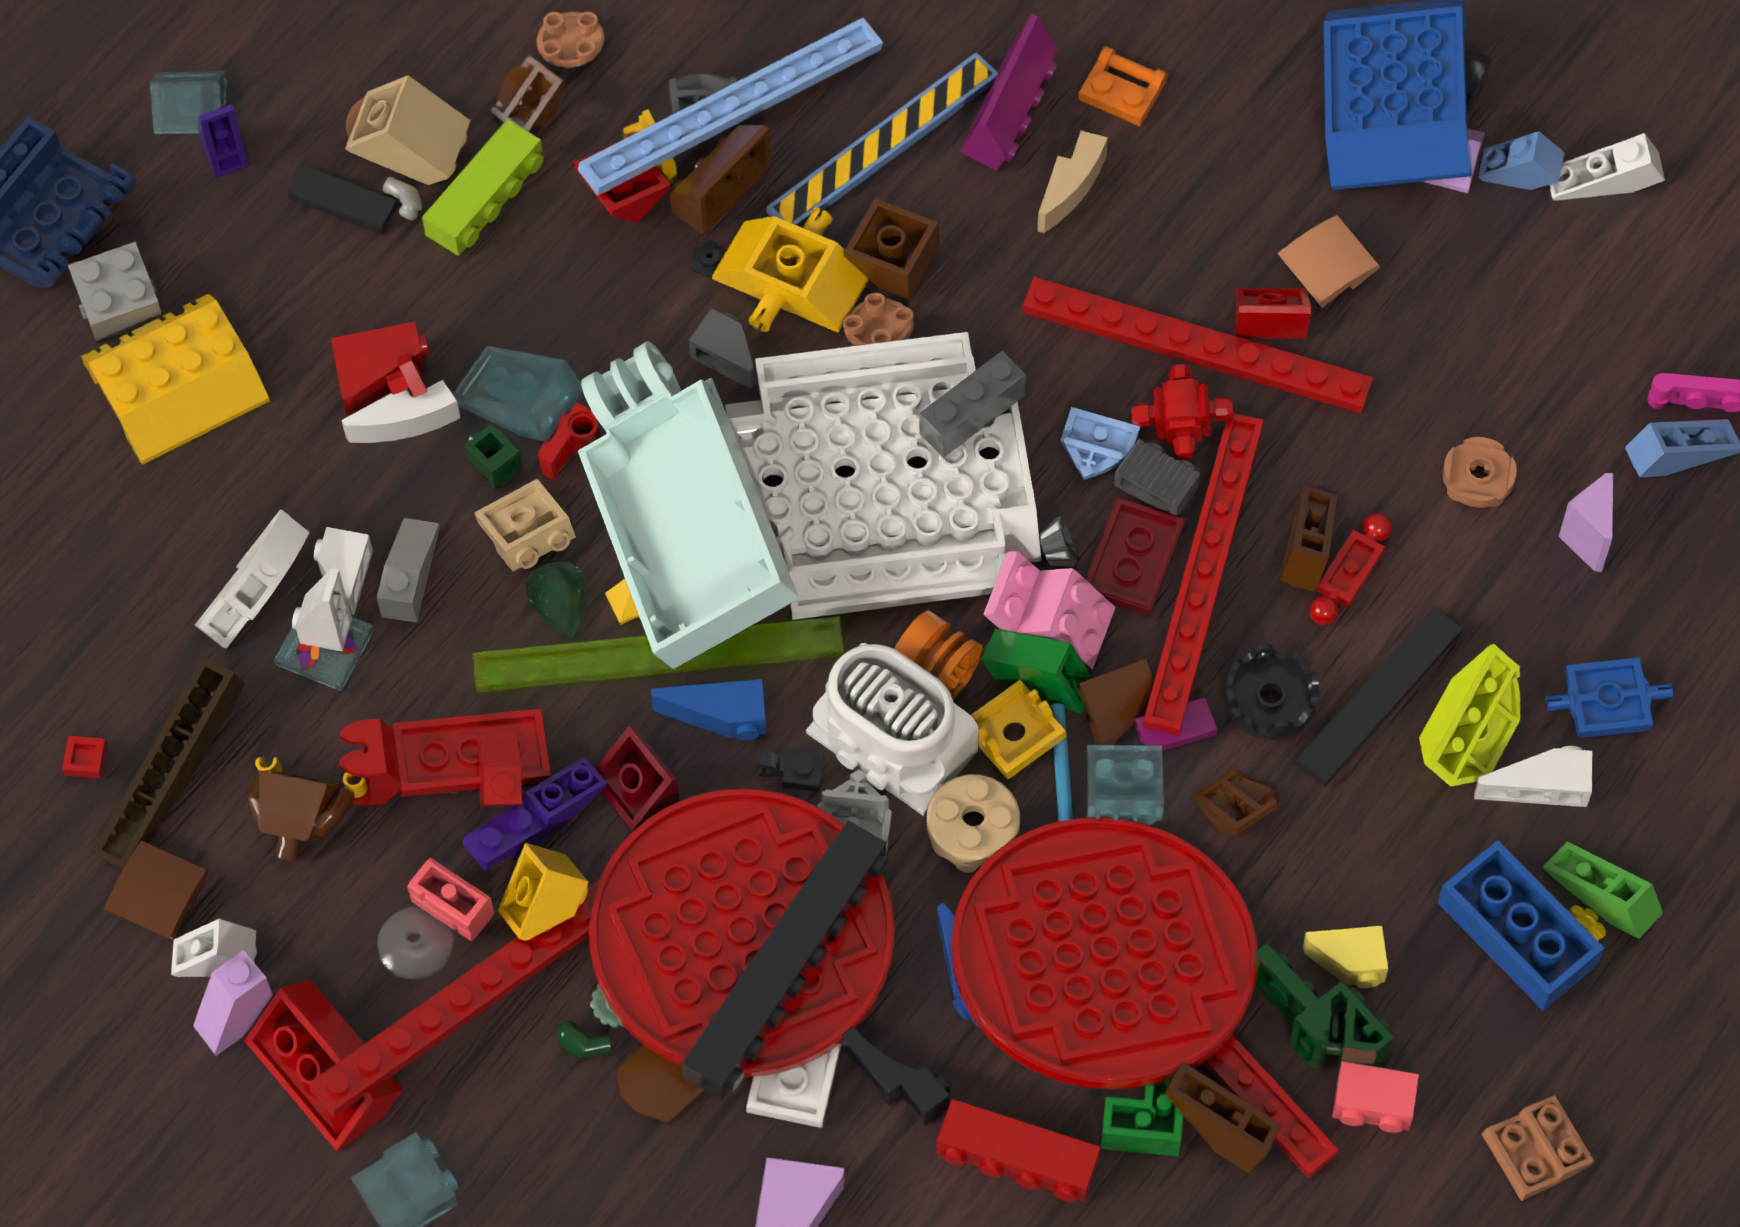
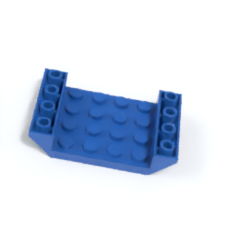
M1427 0L1328 11L1324 19L1325 139L1332 190L1472 176L1471 144L1467 129L1464 29H1467L1466 0Z

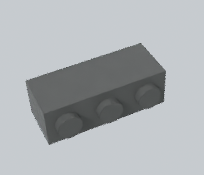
M1001 351L919 413V434L944 458L1025 396L1026 374Z

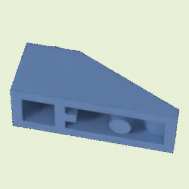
M1729 419L1649 423L1625 446V449L1639 477L1667 476L1740 453V441Z

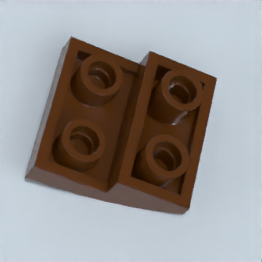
M141 840L115 883L104 909L169 939H175L189 904L195 905L209 870Z

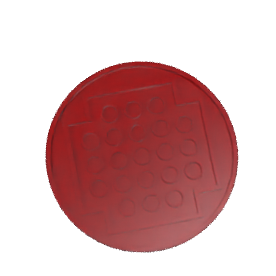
M727 789L703 793L681 800L664 808L637 827L622 842L605 867L594 893L589 921L590 954L594 973L603 996L622 1025L647 1048L666 1060L682 1066V1062L844 824L817 806L796 797L760 789ZM882 874L879 878L874 876L871 878L866 886L869 890L862 904L858 908L852 906L846 915L848 923L838 938L832 936L825 947L828 948V952L823 962L817 969L813 966L805 976L807 984L797 999L791 997L784 1007L787 1012L782 1023L776 1030L770 1028L763 1038L766 1044L759 1057L755 1061L749 1059L743 1068L745 1072L744 1078L782 1073L803 1066L837 1047L842 1042L841 1035L852 1027L856 1029L867 1017L885 985L894 949L895 926L893 907Z
M1090 817L1063 820L1041 826L1011 840L985 861L972 877L963 892L953 923L951 955L955 981L965 1006L981 1030L996 1046L1029 1069L1044 1076L1083 1087L1127 1089L1148 1086L1173 1078L1182 1062L1192 1068L1198 1066L1216 1053L1229 1040L1241 1023L1249 1007L1258 968L1253 963L1255 952L1258 951L1253 920L1244 899L1225 872L1207 855L1178 836L1144 823L1125 819Z

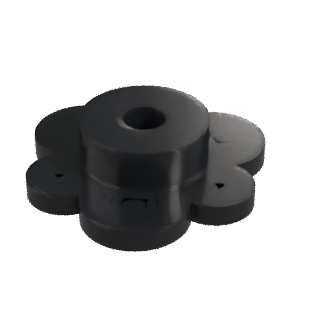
M707 241L702 247H695L692 250L693 258L690 260L691 270L696 273L702 272L706 278L712 277L727 250L719 248L718 243L715 241Z

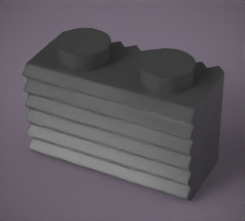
M1138 439L1115 471L1114 485L1160 511L1179 516L1199 487L1200 473L1190 462L1182 459L1175 460L1173 457H1169L1159 445L1153 442L1144 443L1141 439Z

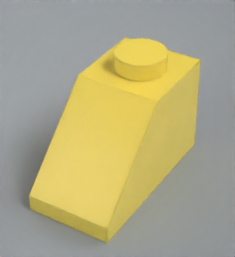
M1382 926L1306 932L1303 943L1304 954L1345 985L1372 988L1385 982L1388 963Z

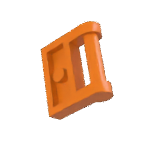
M1105 46L1099 55L1097 63L1080 89L1078 100L1141 126L1163 89L1168 73L1161 69L1154 71L1115 54L1116 50ZM1109 67H1113L1150 84L1146 89L1107 72Z

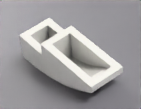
M441 380L428 387L426 393L415 398L414 396L411 397L407 390L395 395L391 393L343 419L342 424L349 443H375L395 441L424 434L460 419L456 399L444 381Z

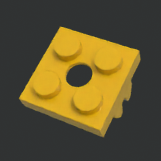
M1021 680L970 715L978 725V747L1007 780L1066 738V730L1053 717V713L1046 700L1042 702L1037 690L1030 691ZM1011 723L1021 724L1025 728L1024 736L1018 741L1006 739L1003 731L1007 725Z

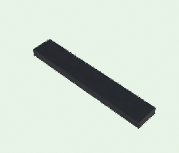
M1433 607L1300 755L1296 765L1326 787L1462 634L1463 628Z

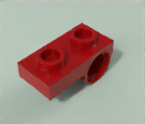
M576 402L569 413H563L558 421L556 433L551 440L547 439L539 450L538 459L542 475L555 480L573 452L578 453V450L601 438L599 422L589 408ZM580 430L591 431L585 435L577 434V432Z

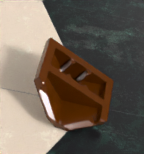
M529 55L525 57L523 62L509 71L499 86L496 103L492 106L491 113L504 123L508 119L533 134L556 114L565 81Z
M1231 770L1193 795V799L1220 834L1239 835L1278 809L1279 794L1267 784L1244 777L1237 770Z
M645 1045L616 1069L621 1098L636 1113L659 1119L666 1124H670L706 1091L683 1077L682 1066L666 1060Z

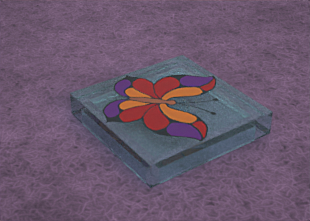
M352 617L343 651L300 644L296 629L291 628L274 659L275 664L342 691L374 632L373 625Z

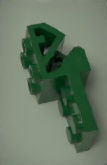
M1265 944L1255 952L1253 963L1258 968L1255 986L1293 1027L1289 1045L1309 1067L1318 1068L1322 1066L1325 1054L1339 1055L1338 1074L1342 1061L1383 1068L1387 1064L1394 1039L1392 1036L1393 1031L1382 1017H1375L1366 1008L1365 999L1356 989H1349L1341 981L1318 999V994L1313 985L1305 978L1299 979L1291 970L1292 965L1281 951L1277 950L1275 952L1268 944ZM1331 1021H1332V1036H1331V1041H1332V1042H1336V1041H1337V1037H1338V1023L1341 1025V1028H1340V1036H1339V1041H1338V1043H1332V1042H1330L1329 1039H1328V1038H1329V1029H1330V1023H1331Z

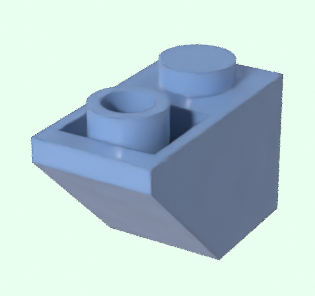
M1541 132L1531 133L1484 148L1478 178L1486 182L1528 190L1557 183L1560 179L1564 152Z

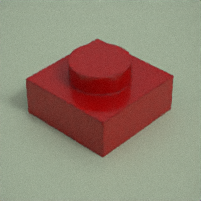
M68 736L62 766L64 775L101 778L108 745L106 740L103 738Z

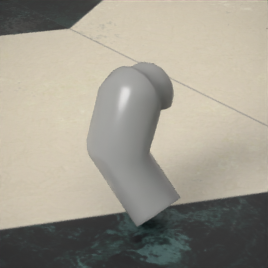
M393 177L387 178L383 192L400 199L402 203L399 209L400 216L410 220L416 219L418 211H421L423 207L418 190Z

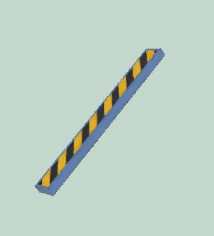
M976 52L766 207L767 214L770 217L776 216L802 227L807 222L814 208H820L821 213L990 88L998 72Z

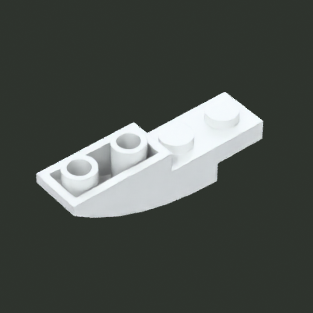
M279 510L238 563L236 573L195 626L221 647L227 648L247 621L253 620L292 565L310 532L283 510Z

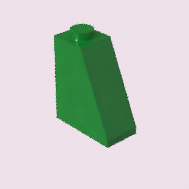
M995 629L990 641L985 645L981 657L982 662L995 680L1010 686L1021 680L1030 691L1036 689L1041 699L1053 704H1064L1065 709L1082 714L1085 705L1077 686L1093 677L1071 643Z

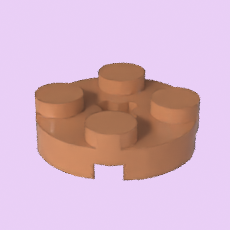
M1485 437L1466 439L1463 441V444L1458 445L1455 449L1453 447L1445 458L1443 481L1447 487V494L1452 500L1460 501L1468 506L1478 508L1497 507L1503 503L1505 497L1513 489L1517 473L1516 463L1513 457L1510 458L1504 451V446L1493 439ZM1477 466L1484 467V473L1489 474V476L1476 478L1470 471H1475Z

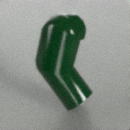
M564 1021L558 1027L557 1040L559 1044L576 1058H586L612 1052L609 1034L588 1037L572 1021Z

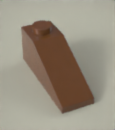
M1303 484L1283 559L1281 582L1288 583L1295 588H1304L1315 592L1329 559L1338 495Z
M1184 1062L1180 1064L1165 1092V1095L1217 1154L1247 1173L1268 1153L1282 1125Z

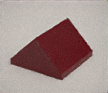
M629 725L595 769L607 782L606 788L602 791L603 795L629 828L634 831L648 818L664 808L679 802L680 799L675 776L636 727Z

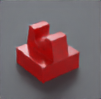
M411 352L398 357L399 369L386 375L387 384L392 394L395 395L410 389L415 398L426 393V383Z

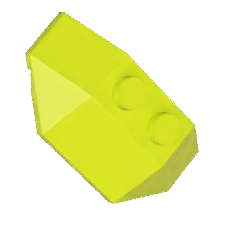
M1495 644L1489 645L1451 679L1419 737L1424 764L1449 786L1477 782L1480 776L1491 773L1520 721V690L1517 679L1520 677V666Z

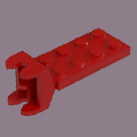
M541 709L393 723V728L380 718L356 721L345 726L340 732V740L351 745L363 744V749L345 754L339 761V769L353 776L366 778L367 782L366 793L361 797L355 798L352 804L358 806L386 804L400 790L401 797L480 789L478 732L516 731L521 761L522 785L545 781L551 777Z

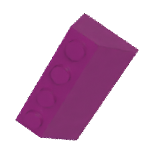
M1033 13L1013 41L960 150L961 153L995 171L998 170L1004 160L1009 163L1012 160L1019 146L1014 140L1018 133L1020 135L1024 134L1032 119L1031 116L1027 115L1030 106L1036 108L1045 92L1044 89L1040 88L1043 79L1046 81L1050 80L1058 64L1053 61L1058 47L1039 17Z

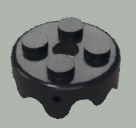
M1269 643L1259 644L1248 655L1235 661L1230 669L1224 693L1225 705L1229 716L1239 728L1256 738L1278 740L1290 737L1301 731L1310 722L1315 713L1319 692V677L1316 672L1310 670L1298 653H1280L1274 650ZM1272 689L1280 694L1281 699L1276 703H1268L1262 699L1260 694L1265 690Z

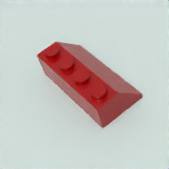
M311 980L279 988L244 1039L246 1044L336 1151L342 1150L383 1118L404 1090L391 1076L335 1117L310 1090V1082L363 1046L364 1042Z

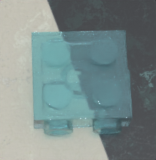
M1087 745V818L1095 817L1096 820H1099L1100 817L1113 818L1114 820L1125 819L1147 825H1152L1155 821H1163L1162 746Z
M417 1132L383 1151L384 1158L351 1176L354 1186L379 1227H422L458 1205L454 1192L459 1189L455 1178L449 1169L443 1172L440 1171L435 1163V1160L440 1158L435 1146L429 1137L422 1141Z

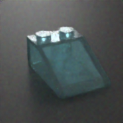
M486 346L452 395L456 399L458 406L520 437L546 441L550 439L557 429L558 421L563 413L571 409L583 389L566 360Z

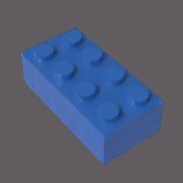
M1498 840L1442 885L1437 903L1542 1011L1599 964L1604 947Z

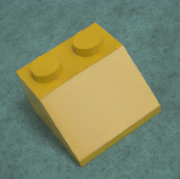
M525 843L497 911L518 938L527 941L573 917L578 906L584 902L587 896V884L589 881L566 854Z

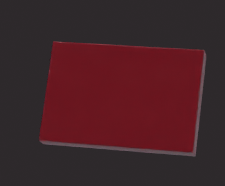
M1117 497L1085 580L1110 603L1150 616L1184 529L1186 519Z

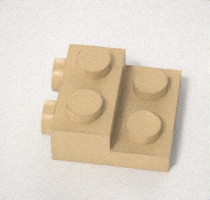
M538 479L474 512L479 525L494 542L497 553L512 572L521 567L524 569L533 567L539 557L552 550H564L568 547L570 540L576 538L569 517Z

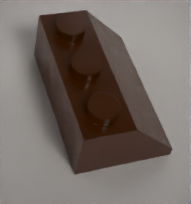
M738 125L730 134L723 135L718 141L716 148L707 157L703 156L695 164L693 171L684 180L680 179L671 189L672 213L704 235L771 167L769 128L764 125Z

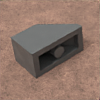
M711 308L689 339L690 357L752 389L755 384L754 366L742 324L733 315L726 312L720 313Z

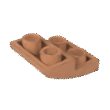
M1338 215L1310 229L1277 253L1322 308L1349 286L1355 289L1380 268L1378 263Z
M1555 1095L1523 1108L1519 1115L1486 1128L1482 1134L1521 1201L1570 1178L1595 1162Z

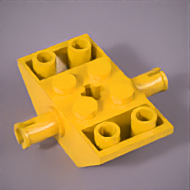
M814 208L803 228L776 216L748 220L742 224L713 273L712 279L760 299L759 304L748 320L755 329H758L762 323L763 325L760 330L762 332L769 331L770 325L779 310L784 309L839 333L843 326L844 318L851 312L869 279L844 257L845 249L841 245L823 237L824 232L833 220L827 211L823 210L819 217L821 209Z

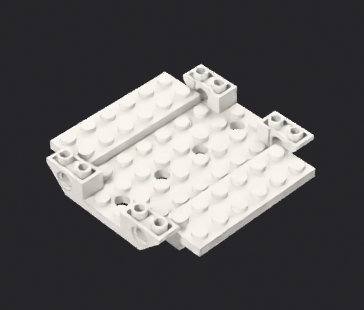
M968 332L756 358V371L761 400L725 405L726 415L799 596V599L790 603L793 620L989 595L992 593L1007 552L1019 551L1030 562L1041 561L1036 504L1018 402L944 458L919 434V413L976 371ZM992 447L999 452V455L994 459H985L981 457L979 452L983 448ZM920 456L927 461V464L922 468L916 469L910 467L907 462L912 457ZM847 465L854 468L855 473L851 477L842 478L835 471L840 466ZM773 474L783 479V482L776 487H769L763 482L767 476Z

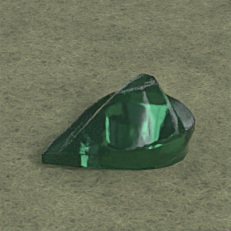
M571 562L546 564L535 569L526 579L525 587L528 602L541 619L559 633L574 641L585 605L583 576L578 567Z

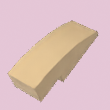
M1081 131L1072 159L1061 156L1057 157L1038 213V232L1045 233L1058 224L1088 193L1105 161L1108 137Z

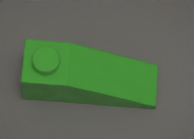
M1568 841L1543 866L1546 873L1609 924L1638 939L1663 914L1651 883Z

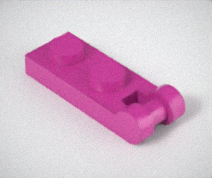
M1659 373L1653 378L1647 400L1649 405L1655 409H1663L1668 404L1686 405L1692 409L1709 407L1720 408L1727 412H1739L1740 380Z

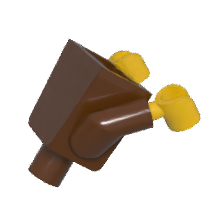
M259 757L255 761L259 773L254 777L247 800L255 821L259 823L260 832L278 836L275 857L297 861L300 841H320L322 836L327 835L344 816L354 799L366 793L367 782L362 777L358 784L351 785L354 776L346 772L343 775L344 788L339 789L340 783L284 773L277 757L273 758V763L269 767H267L264 757Z

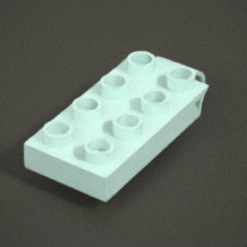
M647 341L633 349L634 356L630 359L623 361L618 358L610 363L611 370L606 373L600 374L596 371L581 380L583 393L591 411L607 434L578 450L651 649L657 657L672 669H675L799 599V596L713 379L709 378L706 381L701 379L681 391L672 366L667 363L660 351L651 342Z

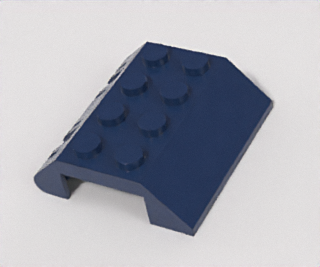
M27 116L0 149V268L34 287L53 286L61 276V272L65 271L69 265L65 256H75L80 253L82 246L88 243L104 223L103 220L110 216L111 211L107 205L119 204L123 200L124 195L128 194L136 184V179L129 172L113 163L109 166L111 175L62 148L54 130Z

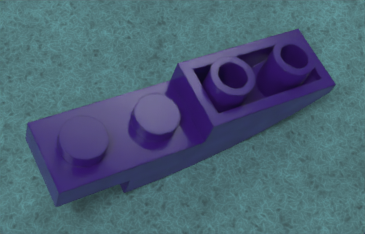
M583 757L525 792L521 805L513 806L464 836L463 846L485 871L509 856L515 860L520 857L525 843L537 846L585 808L606 788L607 782L590 762Z

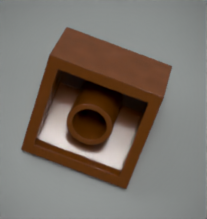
M875 198L847 245L844 257L878 288L910 300L940 247L938 222Z

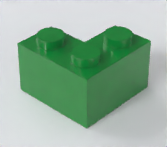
M1173 1078L1145 1086L1144 1100L1106 1097L1101 1149L1179 1156L1183 1114L1165 1095Z

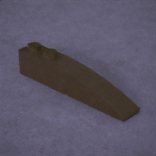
M202 657L92 854L123 870L140 841H149L190 781L246 684L234 672Z

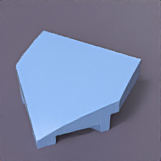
M1071 407L1061 437V443L1083 479L1086 480L1119 467L1137 442L1140 426Z

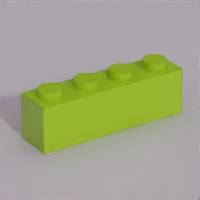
M507 119L424 214L422 220L425 235L458 256L466 247L474 245L484 226L488 222H493L498 217L503 204L509 197H515L522 187V182L530 173H535L542 165L543 152L541 140Z

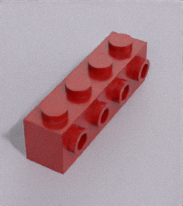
M954 1099L951 1100L937 1139V1154L942 1155V1159L950 1164L963 1166L966 1163L979 1167L980 1172L987 1176L1000 1178L1003 1175L1015 1179L1017 1184L1030 1190H1037L1040 1187L1052 1191L1055 1197L1067 1202H1075L1076 1199L1085 1202L1099 1162L1101 1148Z

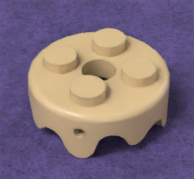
M968 774L946 782L935 792L927 809L926 828L932 847L937 855L951 861L960 871L972 873L979 866L983 865L997 850L1020 836V810L1013 794L1002 783L991 777ZM975 811L984 817V821L978 826H970L963 821L964 815Z

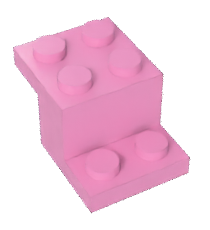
M1019 551L1007 552L983 615L1001 630L1069 642L1086 668L1093 670L1116 607L1073 568L1040 571Z

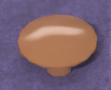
M589 11L561 14L551 12L547 14L543 19L544 25L540 28L536 39L538 51L546 61L555 66L566 68L582 66L593 60L601 51L605 40L603 28L598 23L597 16Z
M881 293L868 294L864 302L854 307L843 320L844 333L848 341L854 346L907 340L913 332L914 325L913 312L910 308L905 307L900 302L885 299Z

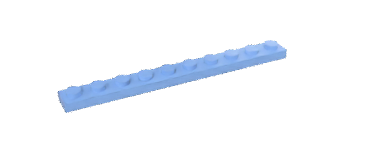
M861 18L579 162L578 171L598 196L880 51L883 41L866 20Z

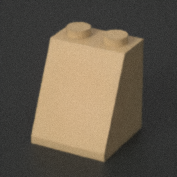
M408 75L366 93L345 149L350 153L426 185H431L450 178L456 169L455 161L460 149L466 142V132L471 120Z

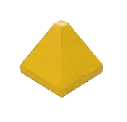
M623 579L605 593L620 625L640 617L626 579Z

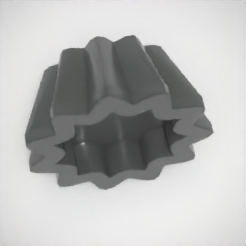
M1059 516L1040 531L1039 535L1043 552L1050 566H1078V556L1071 531L1067 527L1065 519L1063 520Z

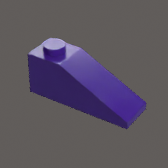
M232 104L198 116L197 128L215 177L217 178L248 167Z

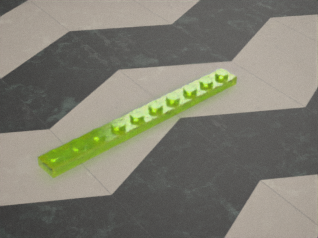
M839 616L751 625L675 669H672L653 653L647 636L473 653L476 692L836 657L844 654Z

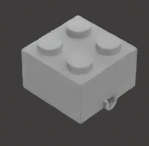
M136 242L68 265L82 303L79 305L83 319H88L96 343L135 330L157 318L164 320L156 294H158L153 279H149Z

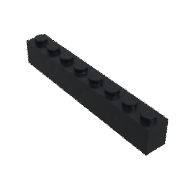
M847 820L682 1062V1075L684 1078L721 1100L728 1090L734 1092L738 1088L745 1075L743 1068L749 1059L755 1061L761 1054L766 1044L763 1038L770 1028L776 1030L787 1012L784 1007L790 998L797 999L807 984L805 976L813 966L817 969L823 962L828 952V948L825 947L832 936L838 938L848 923L846 915L852 906L858 908L862 904L869 890L866 886L873 876L879 878L889 861V858L886 857L887 842Z

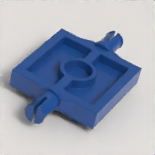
M1640 658L1566 665L1564 671L1568 687L1567 694L1545 696V706L1547 712L1569 709L1574 718L1578 738L1651 731L1653 727L1650 710L1651 700L1672 699L1673 688L1671 683L1649 685L1643 675Z

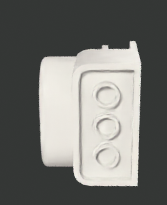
M861 643L858 647L849 650L837 660L831 669L828 682L826 683V692L813 708L814 721L806 729V733L835 753L837 759L845 767L851 770L854 768L860 769L866 775L867 781L876 789H886L923 816L926 814L930 800L935 792L946 782L956 778L978 752V725L966 711L954 704L947 687L938 678L899 651L878 644Z

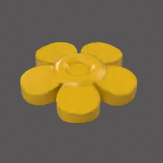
M1577 905L1569 909V913L1597 941L1606 935L1604 926L1600 922H1596L1598 916L1593 910L1589 908L1583 910Z

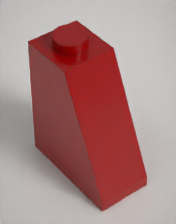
M415 322L331 338L346 415L350 416L391 391L387 384L386 375L399 369L398 357L411 352L420 372L425 370L422 356L429 355L425 334L418 335Z

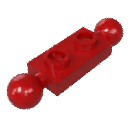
M1381 513L1369 515L1363 523L1364 535L1353 530L1320 580L1316 592L1324 596L1316 598L1309 608L1310 617L1316 624L1323 626L1332 624L1337 619L1339 613L1337 603L1349 608L1384 554L1385 546L1378 542L1386 540L1392 532V523L1386 515Z

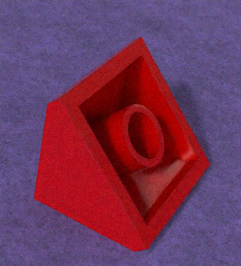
M597 151L589 156L577 160L573 164L575 170L579 173V175L582 177V179L586 182V184L590 187V189L596 196L597 194L594 192L591 186L587 183V181L578 171L579 162L599 153L600 151ZM655 166L598 195L597 198L611 216L637 224L670 189V183Z
M1235 287L1236 337L1307 339L1311 305L1306 288Z

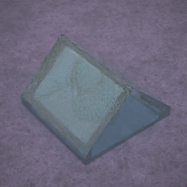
M226 71L157 72L150 81L154 133H199L197 128L198 116L225 107Z

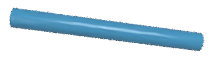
M1061 703L1052 704L1050 709L1053 717L1066 730L1065 705ZM1067 730L1066 738L1053 747L1058 822L1073 819Z

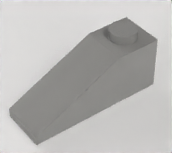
M408 518L403 519L384 565L377 594L381 617L418 622L440 529L439 523Z

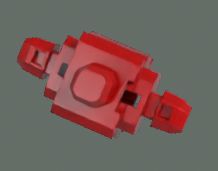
M1179 364L1172 366L1170 380L1162 384L1163 389L1156 387L1153 390L1154 405L1142 403L1131 407L1133 425L1150 427L1151 423H1155L1157 438L1161 441L1166 438L1168 444L1174 445L1176 457L1179 460H1188L1193 458L1195 443L1203 440L1202 435L1207 437L1211 435V419L1216 418V421H1222L1233 417L1232 399L1227 397H1215V400L1209 401L1208 386L1204 383L1199 385L1197 380L1191 379L1188 366Z

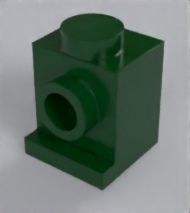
M492 423L485 429L474 432L467 440V443L464 444L467 459L490 481L491 486L495 490L523 468L520 451Z

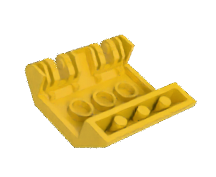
M210 294L196 299L195 306L191 302L184 305V313L177 317L170 312L163 316L164 321L157 318L131 331L132 337L127 334L119 337L120 345L114 348L105 344L99 347L101 352L98 353L94 349L81 356L94 383L99 384L121 422L125 436L142 465L270 402L269 396L248 352L217 300Z

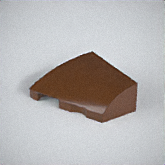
M1146 659L1084 681L1077 686L1091 719L1088 726L1101 755L1107 754L1115 743L1132 726L1135 718H1138L1148 706L1154 681Z

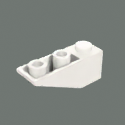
M1644 133L1562 163L1559 182L1550 184L1552 198L1555 201L1631 193L1663 182L1665 178L1659 152Z

